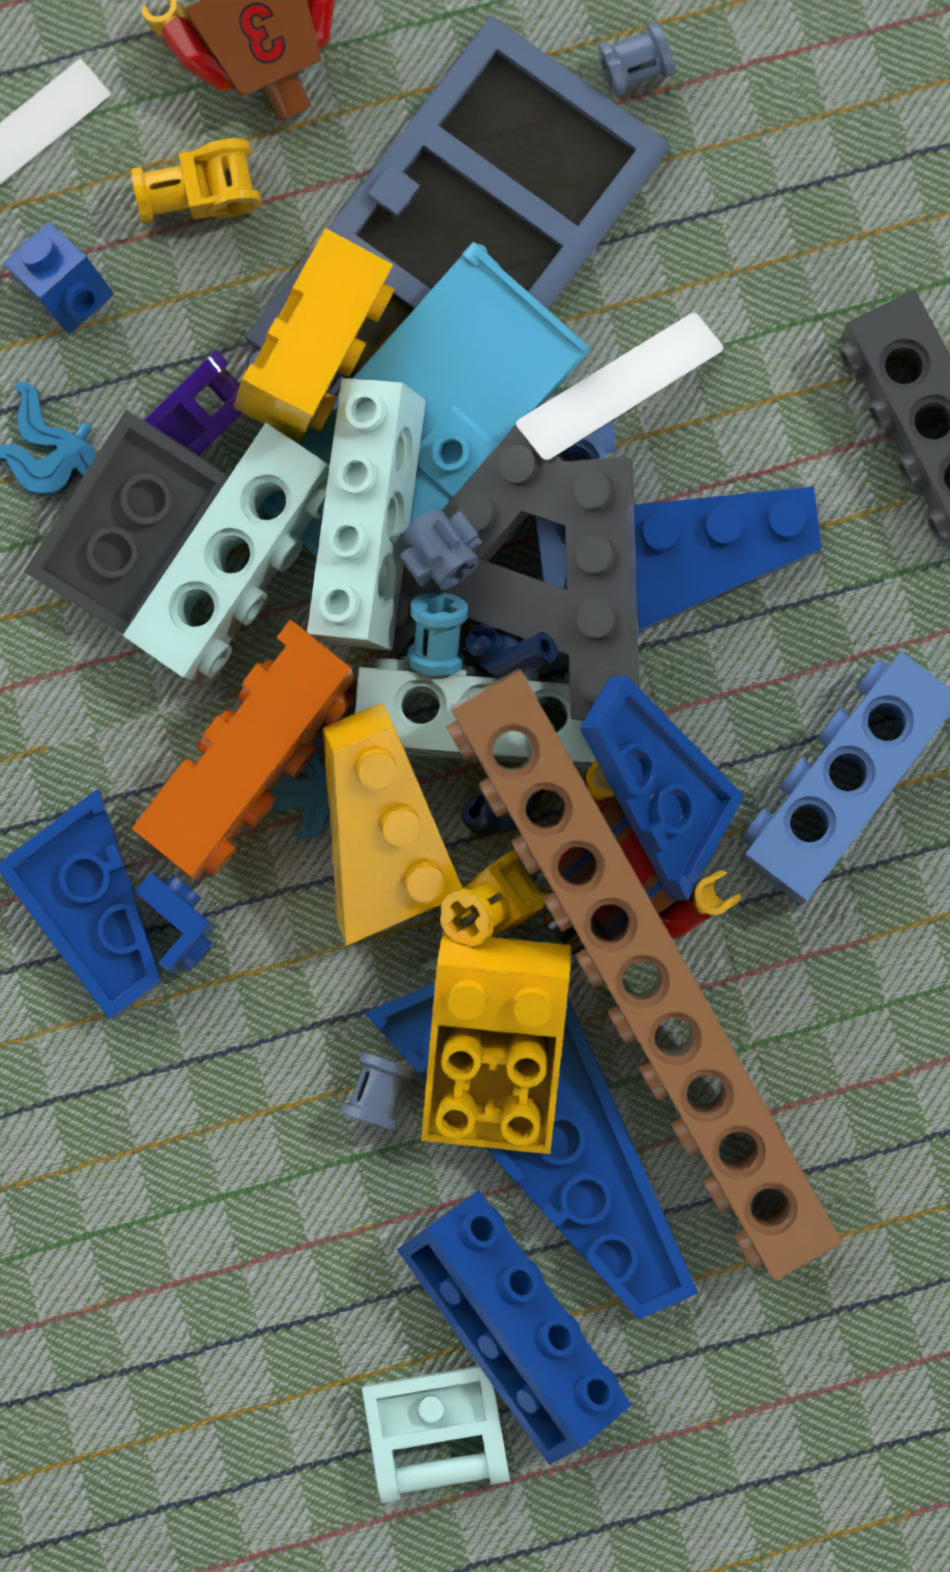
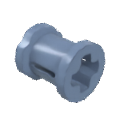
M656 21L647 24L646 32L613 45L607 40L597 44L603 71L616 97L626 94L628 86L658 74H662L665 78L675 75V65L668 42Z
M362 1052L359 1059L362 1069L350 1103H343L339 1113L394 1132L397 1122L392 1117L405 1081L411 1080L414 1070Z

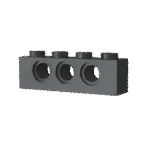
M913 289L847 322L840 338L843 345L838 347V352L849 376L854 381L861 378L872 400L867 402V407L872 421L883 436L891 434L901 453L900 456L896 457L900 474L912 491L920 489L930 508V511L925 513L927 524L935 540L943 547L947 544L950 546V490L944 481V472L950 470V354L919 295ZM895 359L908 362L915 371L916 380L909 384H900L893 381L886 372L885 363ZM922 414H930L937 417L945 428V436L936 440L923 437L915 427V417Z

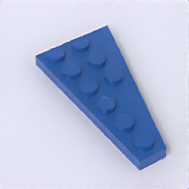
M538 936L532 940H529L535 942H544L542 936ZM435 982L365 1012L366 1016L425 1081L427 1080ZM567 996L550 1154L495 1148L486 1149L640 1320L698 1294V1290Z

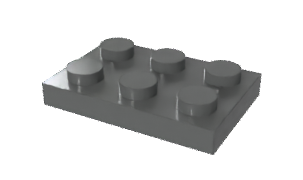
M126 409L24 572L124 634L230 474Z

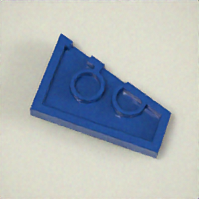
M814 486L634 505L639 633L657 626L660 622L686 610H692L712 601L713 598L737 587L755 582L819 553L821 550V540Z
M627 675L609 677L581 725L580 730L669 899L688 900L741 804L744 795Z
M97 789L0 862V874L108 1019L113 1020L161 984L163 978L102 793Z

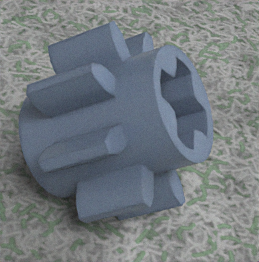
M434 509L417 518L405 530L403 540L409 548L400 553V557L420 587H424L433 579L441 590H446L461 583L477 568L480 560L473 550L481 546L482 542L478 538V532L462 511L457 512L448 519L441 509Z

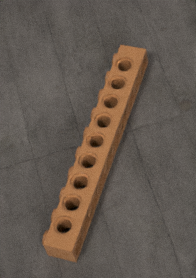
M518 668L451 706V711L457 720L446 726L464 760L466 761L477 755L489 778L479 783L483 794L497 818L507 812L513 818L522 834L511 840L513 847L529 875L541 869L554 892L543 897L548 909L562 932L574 926L585 949L575 954L593 988L606 983L618 1005L607 1010L612 1022L626 1045L637 1039L643 1048L649 1062L640 1066L639 1069L657 1101L670 1096L681 1118L670 1124L688 1156L692 1157L701 1152L713 1173L702 1180L721 1214L731 1208L734 1209L744 1227L742 1231L734 1234V1237L752 1269L765 1264L771 1277L776 1281L842 1244L841 1238L521 670ZM516 731L524 734L529 739L531 745L530 755L520 766L512 768L502 766L493 756L494 743L502 734ZM541 789L557 792L563 802L559 817L548 824L535 823L526 815L525 808L528 798L534 792ZM572 847H584L594 855L595 862L592 872L586 878L577 881L564 878L558 871V862L561 855ZM606 904L618 905L626 912L625 926L618 934L611 937L599 936L590 927L593 913L596 909ZM646 961L655 965L658 970V978L650 990L643 993H634L623 986V975L626 969L633 963ZM671 1018L686 1021L689 1024V1036L684 1044L674 1049L662 1048L656 1044L655 1033L662 1022ZM703 1075H711L721 1081V1089L714 1101L698 1105L687 1099L688 1087L694 1079ZM733 1132L749 1134L752 1137V1146L746 1156L738 1160H727L719 1155L720 1143L728 1134ZM774 1188L783 1192V1203L775 1213L761 1216L751 1211V1202L754 1196L761 1190Z

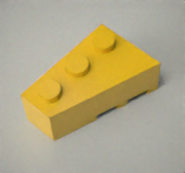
M325 228L293 285L291 294L278 318H275L267 332L266 341L256 360L246 370L233 408L263 424H269L285 436L299 443L303 440L309 427L321 432L338 399L327 393L338 372L350 377L367 344L356 338L367 317L378 323L395 291L393 287L385 284L393 264Z
M383 702L323 727L327 797L330 808L332 836L331 856L334 866L336 899H334L335 916L346 946L440 906L448 894L462 888L398 733Z

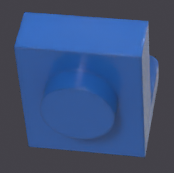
M50 222L45 224L33 236L29 237L20 248L3 262L13 277L48 310L59 326L67 333L75 331L113 296V291L87 256Z
M151 872L135 890V893L183 933L158 964L171 974H175L181 966L190 972L214 945V942L207 936L216 926L194 908L202 898L174 873L164 882Z

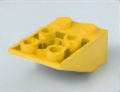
M442 932L436 970L421 1141L550 1154L570 978L571 945L489 937L485 942L477 946L468 947L464 944L453 942L445 932Z

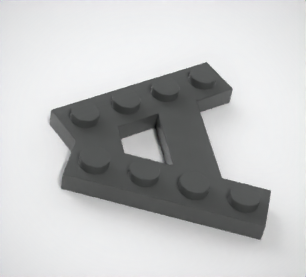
M515 425L442 510L448 519L457 512L462 511L478 532V538L481 540L482 545L473 550V552L480 560L479 565L465 580L446 590H441L433 579L424 587H420L404 565L392 651L399 656L406 657L408 649L415 643L416 621L411 617L410 610L411 601L416 596L431 592L456 595L468 604L467 618L489 624L494 628L525 639L538 632H545L553 639L558 651L569 654L570 715L572 720L584 721L609 677L627 675L639 687L633 460L624 456L566 462L559 454L549 460H544ZM529 514L565 526L567 590L489 563V560Z

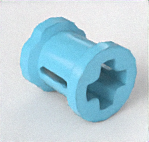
M431 592L416 596L411 601L410 610L411 617L416 621L415 643L410 646L407 653L410 668L418 673L429 676L452 675L459 672L464 666V655L459 647L460 624L467 620L468 604L460 597L448 593Z

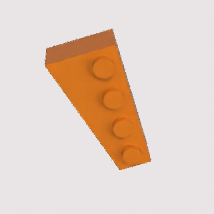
M291 619L276 637L286 645L274 662L268 659L263 664L257 663L241 683L244 687L238 695V700L242 702V705L236 713L227 709L221 715L216 716L197 745V749L203 753L196 763L186 759L179 765L132 827V830L197 882L205 872L213 878L225 867L237 850L230 843L245 823L255 828L276 803L277 798L270 793L285 773L293 779L296 778L316 754L318 749L311 744V741L326 723L330 725L346 718L356 705V698L351 694L356 689L357 684L351 667Z

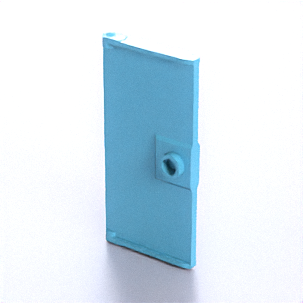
M475 242L470 244L457 262L353 378L402 382L426 399L409 526L417 518L431 510H443L516 425L517 420L544 404L579 363L592 351L575 333L509 276L488 255L485 246ZM339 395L336 397L338 399L321 432L309 427L301 443L296 442L328 465H330ZM284 491L270 494L262 504V509L273 518L278 517L285 508L286 496ZM323 517L320 519L313 518L300 537L303 545L316 557Z

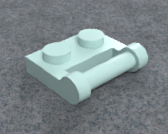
M479 1366L362 1386L379 1496L382 1504L400 1501L402 1493L490 1478L491 1485L510 1482L495 1388ZM482 1435L485 1448L483 1453L396 1467L393 1450Z

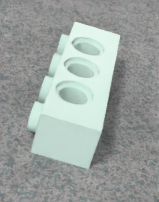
M341 379L307 627L308 634L332 645L389 651L393 649L404 561L401 559L400 553L405 551L407 546L403 540V534L410 523L426 405L425 398L402 382Z
M265 423L123 636L181 677L201 685L206 677L212 678L217 675L230 657L232 647L228 644L242 623L244 625L250 624L263 609L267 600V593L264 591L277 571H286L298 557L303 546V541L300 539L301 535L313 518L320 519L323 517L330 465ZM284 491L286 504L282 513L274 519L264 520L261 512L264 500L274 492ZM248 544L250 558L247 565L241 571L230 574L226 566L229 552L237 545ZM211 596L214 602V612L211 619L206 624L195 627L191 619V611L194 604L203 597Z
M375 659L374 668L359 667L355 714L383 702L406 755L464 760L446 728L447 725L457 720L451 711V706L494 683L499 678L476 677V668L464 665L459 672L452 675L429 676L412 671L410 663L405 660ZM535 671L524 676L539 704L552 703L563 710L567 722L556 734L575 768L588 770L596 759L580 730L584 721L571 719L569 674L564 675V684L538 682L539 673ZM417 693H427L433 696L440 705L437 716L425 724L413 723L403 714L405 702L409 697ZM516 731L502 734L493 746V756L498 763L523 764L528 759L531 751L529 739L524 734ZM477 755L468 759L472 761H480Z

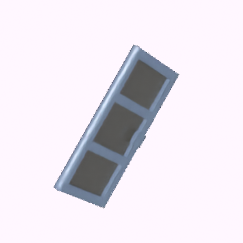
M491 15L328 228V230L393 264L385 284L393 287L395 291L378 323L368 317L363 323L356 338L367 344L350 377L338 372L327 393L334 397L339 395L341 379L354 378L457 262L472 242L485 246L488 255L509 276L549 310L671 149L670 144L659 134ZM313 249L245 336L247 343L256 350H260L265 343L267 332L275 318H278L291 294V289Z

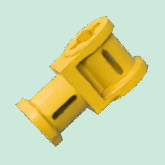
M221 139L205 144L197 150L178 153L181 164L179 166L144 172L141 167L131 169L132 182L142 224L152 223L156 215L190 209L193 220L206 217H236L255 211L262 205L261 194L257 190H253L247 158L252 154L250 142L245 139ZM227 170H230L232 186L227 185L225 175Z
M515 849L477 874L471 880L472 882L464 888L448 894L442 901L440 924L445 934L453 942L464 944L468 947L477 946L485 942L490 936L496 937L505 930L507 933L511 932L547 907L543 897L549 893H541L520 864L521 859ZM470 914L474 915L475 919L465 925L460 924L459 921Z

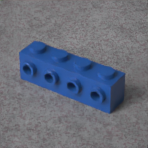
M479 1190L397 1248L406 1264L549 1465L584 1447L632 1406L621 1390L615 1374L607 1366L603 1365L583 1337L577 1321L561 1306L544 1282L538 1266L526 1257L506 1229L501 1214L493 1206L489 1205Z

